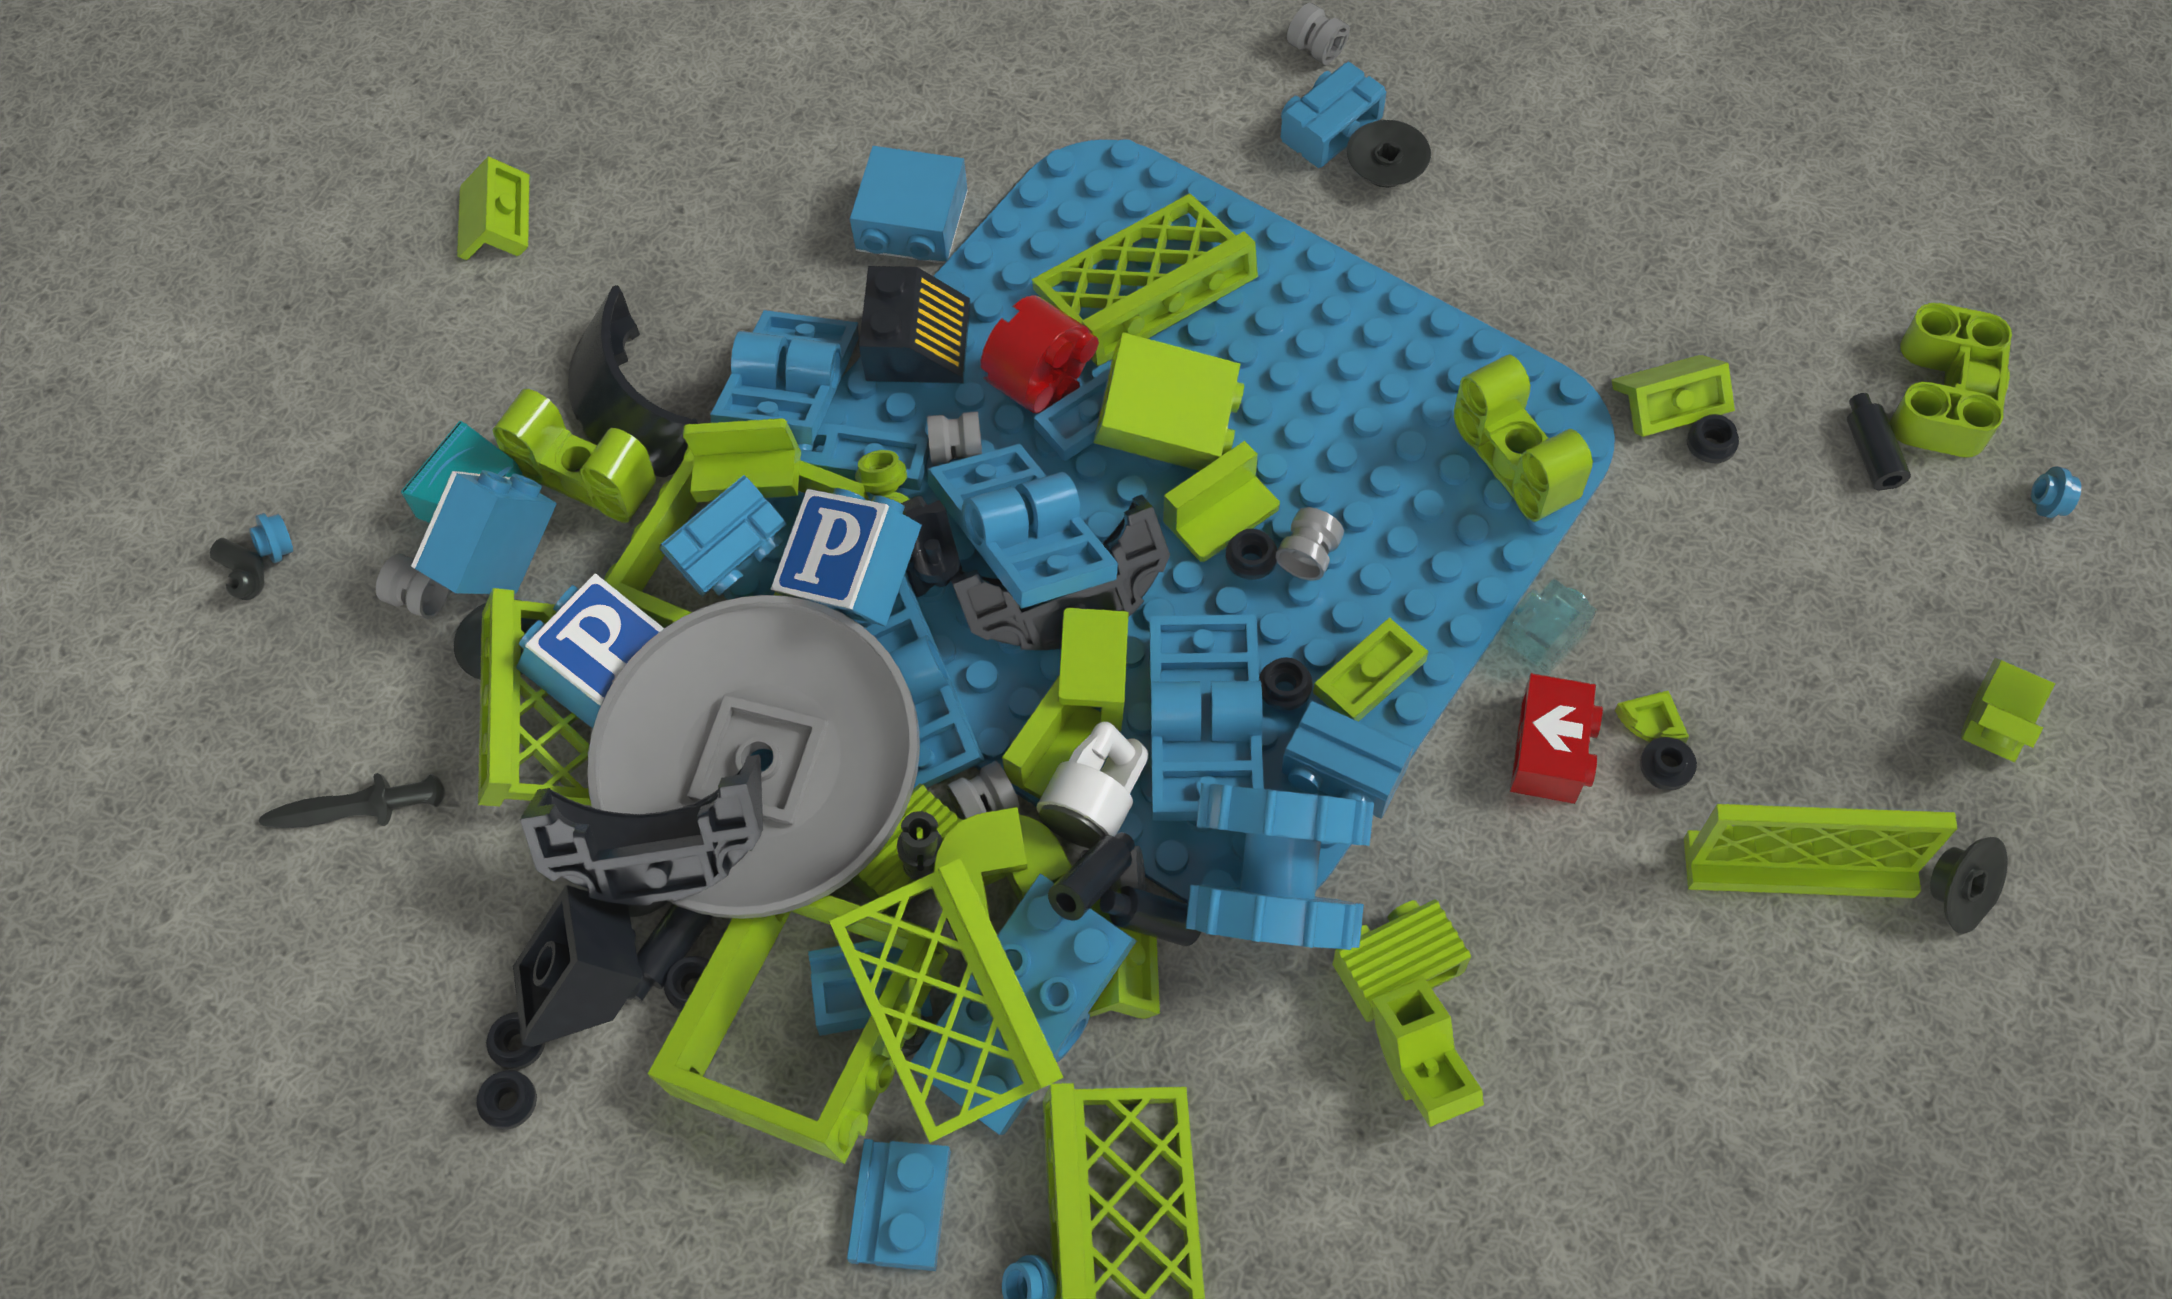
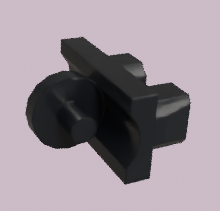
M917 496L901 503L905 506L902 514L922 525L906 568L911 587L917 598L925 595L935 585L937 587L947 586L951 581L950 578L955 576L959 570H962L946 509L940 500L927 505L922 496Z

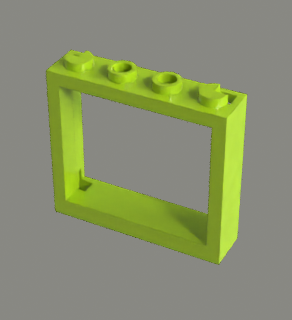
M689 446L681 465L671 480L662 486L657 502L646 519L636 526L631 542L618 562L609 568L604 581L663 628L692 613L642 592L665 556L660 549L661 543L686 523L698 504L690 492L694 455ZM800 460L798 491L806 493L807 489L833 494L835 488H841L864 497L865 500L870 501L863 484ZM777 592L774 593V596H783Z
M828 895L807 906L786 913L756 918H732L647 1074L668 1094L845 1164L858 1136H865L868 1127V1116L879 1093H883L889 1087L895 1072V1066L872 1016H870L818 1121L703 1076L790 913L793 912L830 925V920L860 907V905ZM880 912V914L889 916V917H891V918H895V917H893V916H890V915H887V914H884V913H881V912ZM867 918L846 928V930L885 944L891 926ZM901 919L905 923L933 932L931 929ZM898 929L892 946L903 950L896 965L920 973L931 940ZM937 943L926 976L940 981L942 976L939 972L948 956L942 944ZM892 972L879 998L880 1005L905 1014L917 980ZM925 983L922 984L911 1016L921 1019V1008L933 986ZM885 1015L896 1038L902 1021ZM908 1023L900 1049H902L905 1041L915 1034L918 1026Z

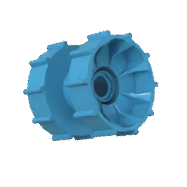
M1201 783L1197 827L1245 832V845L1240 887L1206 884L1190 885L1186 929L1197 930L1210 935L1310 948L1351 950L1352 947L1359 948L1364 904L1315 896L1321 841L1370 846L1374 802Z

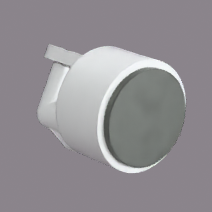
M1109 722L1098 723L1091 734L1074 750L1069 761L1058 765L1037 804V811L1042 822L1065 840L1088 849L1103 836L1115 837L1133 804L1130 793L1147 762V749L1137 739H1126L1113 724Z

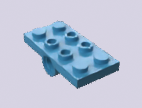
M764 310L753 332L739 331L735 337L731 356V375L710 414L711 423L782 418L787 421L797 444L813 445L858 341V322Z
M1021 444L928 468L929 487L1021 609L1117 579V561L1080 517L1079 496L1071 478L1064 472L1046 476Z
M905 573L886 627L856 619L852 620L870 632L889 652L907 683L916 708L920 731V756L914 788L919 783L928 788L985 760Z
M1256 614L1150 616L1152 820L1197 821L1201 783L1264 789L1261 737L1262 687L1261 681H1259Z
M1039 874L997 936L1056 1062H1058L1080 1038L1090 1018L1088 1012L1137 941L1091 908L1082 918L1075 921L1067 920L1058 915L1051 907L1048 899L1049 889L1055 883L1044 875ZM971 974L966 990L981 995ZM963 997L951 1030L985 1042L992 1022L987 1006ZM955 998L936 1025L945 1028ZM996 1029L991 1045L1007 1050ZM931 1031L911 1062L930 1069L942 1035ZM948 1038L937 1072L970 1083L982 1049ZM988 1052L977 1083L978 1087L1003 1094L1022 1084L1012 1060ZM918 1073V1074H919L920 1076H922L924 1079L927 1078L926 1075H923V1074ZM933 1079L932 1085L962 1106L967 1090ZM974 1093L968 1110L990 1100V1098ZM1033 1093L979 1120L997 1134L1005 1135Z

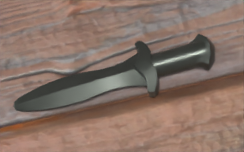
M376 773L373 776L375 784L362 791L347 795L303 799L285 804L263 814L259 818L260 825L273 828H299L325 824L350 816L368 815L378 817V824L386 826L391 819L394 808L422 803L438 807L444 798L445 788L441 780L433 774H430L422 782L390 787L386 778Z

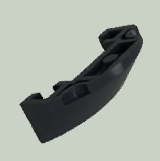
M615 285L601 304L574 351L568 378L572 410L576 419L582 424L586 437L592 444L598 445L610 428L623 430L639 440L646 448L655 476L666 478L674 474L684 460L685 452L688 448V444L683 437L684 426L698 424L695 418L691 419L674 414L650 402L636 391L621 372L619 366L628 362L625 343L629 336L633 340L640 333L629 312L623 292L618 285Z
M1142 494L1132 498L1133 501L1129 509L1124 512L1123 519L1103 541L1104 547L1118 563L1117 579L1021 609L999 579L983 577L977 569L970 572L959 570L950 579L971 632L986 640L993 639L1002 643L1020 646L1021 650H1056L1062 647L1063 617L1066 608L1129 612L1128 617L1132 615L1144 602L1142 598L1153 584L1158 573L1164 572L1170 557L1153 506Z
M747 756L739 772L734 776L721 778L718 790L692 804L663 812L630 814L604 811L570 800L552 791L550 788L538 789L520 818L535 868L553 882L562 877L574 884L589 889L590 898L611 903L650 905L652 902L671 899L676 901L698 894L726 878L731 868L748 851L753 850L762 834L763 808L760 756Z

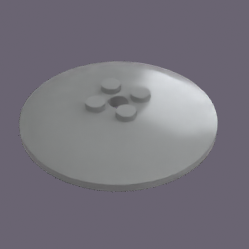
M774 595L730 599L703 607L664 628L651 638L618 674L598 711L591 734L587 776L589 796L593 808L630 814L656 813L677 809L697 802L718 790L721 778L736 775L743 767L747 756H750L756 750L769 749L773 751L772 764L768 769L761 772L763 831L753 850L748 851L731 868L729 875L714 886L681 900L674 901L671 899L667 901L697 913L724 918H756L786 913L828 896L848 883L879 854L891 838L906 811L913 793L920 756V731L912 695L900 669L882 644L859 623L830 607L806 599Z

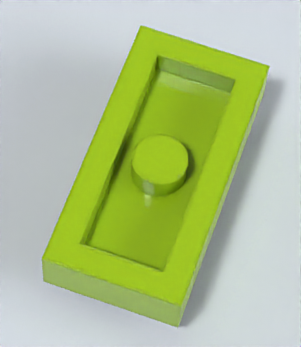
M1389 617L1314 683L1313 693L1333 711L1359 722L1426 662L1429 651Z

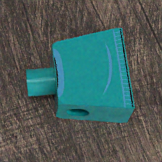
M459 421L401 490V493L415 517L430 523L452 471L481 474L482 470H486L503 477H511L512 474L523 476L518 464L511 457L469 425Z

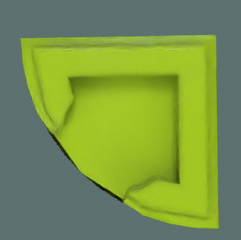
M1669 690L1620 702L1615 708L1618 718L1625 727L1643 740L1651 742L1654 740L1652 738L1672 737L1686 744L1689 738Z

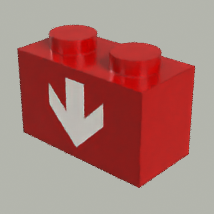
M1530 674L1522 696L1510 792L1575 804L1583 786L1592 787L1597 768V755L1589 754L1590 737L1597 739L1603 714V707L1594 705L1595 684Z

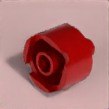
M1031 295L1019 300L1012 306L1019 310V312L1010 322L1001 318L995 325L982 352L981 369L988 373V377H983L987 383L1030 412L1037 414L1080 387V382L1077 379L1083 371L1086 362L1095 354L1099 340L1090 333L1086 326L1041 297Z

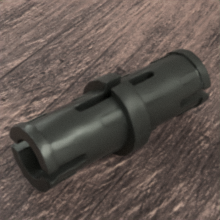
M923 811L912 812L904 818L901 823L902 832L897 842L898 856L904 864L903 870L913 880H918L934 873L936 855L942 843V837L937 831L938 822L931 814ZM919 827L923 830V838H917V828ZM918 855H923V865L921 866L918 865Z

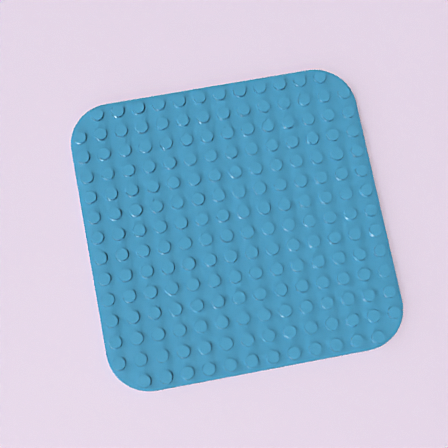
M1127 139L1090 140L1052 151L1025 174L934 275L935 278L970 298L964 384L866 381L860 357L841 378L823 419V422L928 437L927 416L944 415L949 420L959 418L962 413L978 411L982 454L1021 444L1046 476L1060 472L1066 473L1073 481L1079 496L1080 517L1101 543L1115 530L1123 519L1124 512L1129 509L1133 501L1132 498L1142 494L1153 506L1170 557L1164 572L1158 573L1153 584L1143 596L1144 602L1128 617L1125 701L1122 729L1119 732L1126 739L1139 740L1148 751V759L1130 793L1133 804L1118 833L1128 834L1134 840L1135 846H1140L1144 860L1145 877L1186 903L1189 902L1190 885L1206 884L1240 887L1246 833L1197 827V821L1152 820L1150 616L1256 614L1259 676L1267 664L1283 657L1296 659L1308 669L1312 677V692L1307 702L1301 707L1293 710H1279L1271 707L1262 699L1261 737L1264 789L1303 794L1310 793L1303 792L1294 787L1289 782L1288 776L1281 773L1285 750L1296 729H1298L1309 704L1314 701L1329 708L1313 693L1314 683L1390 617L1429 651L1427 660L1359 722L1413 746L1412 758L1602 483L1612 461L1615 443L1614 427L1605 403L1587 380L1571 368L1169 157ZM1189 193L1235 235L1244 231L1255 241L1257 278L1148 339L1241 364L1237 382L1244 384V392L1237 413H1230L1228 428L1235 430L1231 449L1243 441L1249 444L1258 454L1256 477L1280 501L1279 511L1253 529H1258L1268 534L1278 550L1282 540L1291 536V523L1301 508H1317L1335 517L1343 526L1344 536L1338 548L1329 552V566L1321 579L1310 581L1293 576L1284 570L1278 561L1274 570L1269 575L1256 580L1243 579L1235 575L1227 566L1225 558L1226 548L1207 561L1200 562L1163 522L1164 495L1199 472L1198 470L1095 443L1064 462L1034 429V417L1039 413L1030 412L985 381L983 377H988V373L981 369V356L986 341L1001 318L1010 322L1019 312V310L1012 307L1027 296H1039L1033 290L1031 279ZM1188 213L1173 221L1171 226L1196 227L1197 220ZM1142 238L1133 243L1132 247L1156 249L1158 239ZM1168 239L1165 249L1189 251L1192 241ZM1201 241L1198 251L1207 252L1221 243ZM1102 260L1094 264L1093 269L1116 270L1119 260ZM1128 261L1126 271L1149 273L1152 262ZM1161 263L1159 273L1167 274L1184 264ZM1063 281L1052 288L1057 292L1076 293L1079 282ZM1088 283L1086 293L1109 295L1112 284ZM1121 285L1119 296H1128L1144 286ZM1081 307L1079 316L1084 320L1102 309ZM1509 354L1515 356L1521 362L1529 377L1531 387L1525 408L1528 414L1548 438L1566 429L1577 431L1587 443L1593 460L1592 469L1582 497L1537 522L1527 519L1521 512L1514 498L1494 476L1491 469L1475 449L1462 438L1454 421V407L1462 377ZM1091 359L1086 362L1083 371L1077 379L1080 382V387L1109 369L1112 359L1100 366H1097ZM819 445L817 448L812 449V451L822 452L824 446ZM930 453L920 491L898 488L895 492L901 493L909 499L922 496L927 505L939 500L928 485V468L935 467L932 466ZM952 459L950 462H954L961 459ZM798 491V496L765 498L786 522V526L778 533L784 542L760 562L754 555L743 562L737 568L743 574V577L723 593L726 600L748 596L774 595L775 591L771 590V586L805 493ZM867 492V495H868V497H869V499H870V501H871V499H872L875 495H873V494ZM946 509L962 570L970 572L977 569L983 577L998 579ZM1252 553L1243 556V558L1248 560L1260 559L1259 556ZM950 581L945 587H937L935 585L925 595L918 597L917 601L985 760L974 767L980 770V768L997 761L1004 770L1003 755L1060 675L1061 649L1042 651L1021 650L1020 646L1002 643L993 639L986 640L973 634L952 582ZM1279 682L1276 684V688L1282 691L1294 689V686L1289 682ZM1090 706L1096 709L1097 711L1101 712V707ZM1011 783L1017 795L1037 807L1040 799ZM1318 790L1317 793L1312 794L1333 797L1320 790ZM1321 841L1316 890L1332 874L1352 844Z

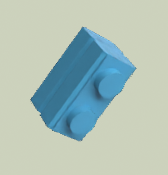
M1349 61L1333 73L1330 71L1324 72L1316 80L1312 90L1302 98L1299 96L1292 97L1284 106L1281 113L1280 138L1282 142L1297 153H1301L1302 157L1317 168H1322L1347 147L1350 137L1356 130L1367 123L1383 118L1387 93L1385 87L1370 76L1366 78L1364 72Z
M743 475L661 543L660 549L699 595L703 597L713 589L720 596L743 577V574L737 569L752 555L760 562L784 542L778 533L786 526V522L773 506L765 500L753 483Z
M1312 701L1285 750L1281 773L1288 776L1289 782L1294 787L1306 793L1315 794L1320 790L1333 797L1374 802L1373 815L1382 819L1407 770L1413 746Z

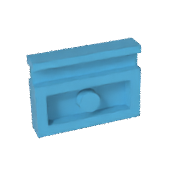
M875 940L853 943L855 950L879 959L885 945ZM840 946L808 951L815 1021L819 1036L865 1028L871 1014ZM891 946L886 961L897 964L903 950ZM861 961L871 983L877 966ZM882 970L875 989L878 1000L892 971ZM930 992L921 1008V1014L925 1017L933 1016Z
M864 1139L847 1255L849 1263H866L884 1267L936 1271L951 1154L949 1146L896 1141L883 1143L874 1142L873 1139Z

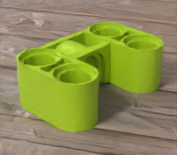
M1943 303L1924 304L1917 310L1901 340L1900 350L1903 356L1915 365L1945 371L1944 385L1932 382H1918L1906 390L1890 420V425L1898 441L1912 447L1958 457H1974L1985 449L2002 423L2005 396L2010 379L2008 364L2012 331L2004 319L1991 313Z
M1509 354L1462 377L1454 407V421L1462 438L1475 449L1491 469L1494 476L1514 498L1521 512L1527 519L1537 522L1582 497L1592 469L1593 460L1587 443L1577 431L1566 429L1548 438L1528 414L1525 408L1531 387L1529 377L1521 362L1515 356Z
M522 389L492 429L499 449L518 464L523 476L593 507L621 523H627L631 520L656 483L648 452L639 440L617 428H610L598 445L571 434L569 430H566L558 408L544 395L531 389Z

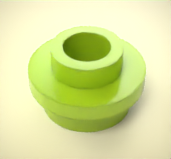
M878 450L860 458L855 479L856 482L864 485L866 492L877 496L881 494L884 496L895 492L905 482L907 470L905 464L899 460L895 452Z

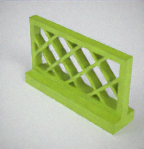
M1189 193L1031 280L1033 290L1042 299L1086 326L1090 333L1098 338L1099 345L1091 360L1097 366H1100L1112 359L1114 349L1122 332L1148 339L1257 278L1256 244L1244 231L1235 235ZM1188 213L1197 220L1196 227L1171 226L1173 221ZM1142 238L1158 239L1156 249L1132 246L1133 243ZM1168 239L1192 241L1189 251L1165 249ZM1201 241L1221 243L1207 252L1198 251ZM1102 260H1119L1116 270L1093 269V265ZM1128 261L1152 262L1150 272L1126 271ZM1161 263L1184 264L1167 274L1159 273ZM1063 281L1079 282L1076 293L1057 292L1052 287ZM1088 283L1112 284L1110 294L1086 293ZM1121 285L1144 286L1128 296H1119ZM1081 307L1102 309L1084 320L1079 316Z
M492 588L482 612L478 805L501 807L504 799L531 801L538 789L550 788L552 791L570 800L592 806L589 788H584L570 775L586 760L588 761L589 744L570 726L578 717L571 713L563 719L544 700L549 694L543 689L536 692L520 677V671L516 668L521 657L522 647L519 646V642L525 635L521 630V618L537 619L546 624L557 613L553 610L555 604L514 600V590ZM520 695L526 700V701H525L524 703H522L521 705H520ZM532 707L553 726L551 730L537 741L520 725V717ZM558 734H561L580 753L579 756L564 768L543 748ZM520 743L526 748L521 754ZM532 755L553 775L543 785L519 783V766Z
M1717 804L1701 831L1688 830L1684 836L1688 890L1915 898L1921 892L1919 871L1958 829L1955 812Z
M961 858L939 867L938 871L829 921L929 1143L1064 1078ZM931 888L942 910L934 933L901 921L908 900ZM900 903L895 918L880 914V912ZM867 918L891 926L880 959L855 950L846 928ZM946 920L955 940L940 935ZM898 929L931 940L920 973L886 961ZM937 943L961 951L967 967L959 987L926 976ZM861 961L877 966L871 983ZM883 969L917 980L905 1014L882 1006L879 1003L875 989ZM971 974L981 995L966 990ZM923 983L956 995L945 1028L911 1016ZM963 997L986 1005L992 1022L985 1042L951 1030ZM885 1015L902 1021L896 1038ZM908 1023L942 1035L930 1069L906 1061L900 1049ZM996 1029L1007 1050L991 1045ZM948 1038L982 1049L970 1083L937 1072ZM988 1052L1012 1060L1022 1084L1003 1094L978 1087L977 1083ZM911 1070L927 1076L922 1092H920ZM933 1079L967 1090L959 1115L937 1126L925 1103ZM974 1093L990 1098V1100L968 1110Z
M1074 1083L1050 1084L1043 1098L1051 1262L1052 1272L1057 1282L1055 1299H1096V1292L1109 1277L1132 1299H1150L1169 1275L1189 1293V1299H1205L1187 1087L1074 1089ZM1173 1103L1175 1127L1163 1141L1136 1118L1148 1104ZM1122 1104L1138 1105L1130 1112ZM1084 1105H1106L1123 1122L1103 1142L1085 1126ZM1128 1126L1154 1149L1136 1171L1109 1148ZM1175 1137L1177 1154L1168 1147ZM1086 1142L1096 1150L1088 1160ZM1159 1155L1179 1172L1180 1186L1168 1200L1141 1177ZM1101 1156L1127 1179L1125 1184L1109 1202L1089 1185L1088 1180L1089 1169ZM1132 1185L1159 1209L1140 1232L1113 1208ZM1180 1195L1182 1214L1172 1206ZM1090 1202L1100 1210L1092 1221ZM1164 1214L1184 1231L1185 1247L1173 1261L1169 1260L1145 1237ZM1105 1216L1132 1240L1113 1263L1109 1262L1094 1248L1092 1242V1231ZM1137 1245L1164 1270L1145 1294L1117 1269ZM1185 1256L1187 1275L1177 1267ZM1094 1263L1105 1272L1096 1283Z

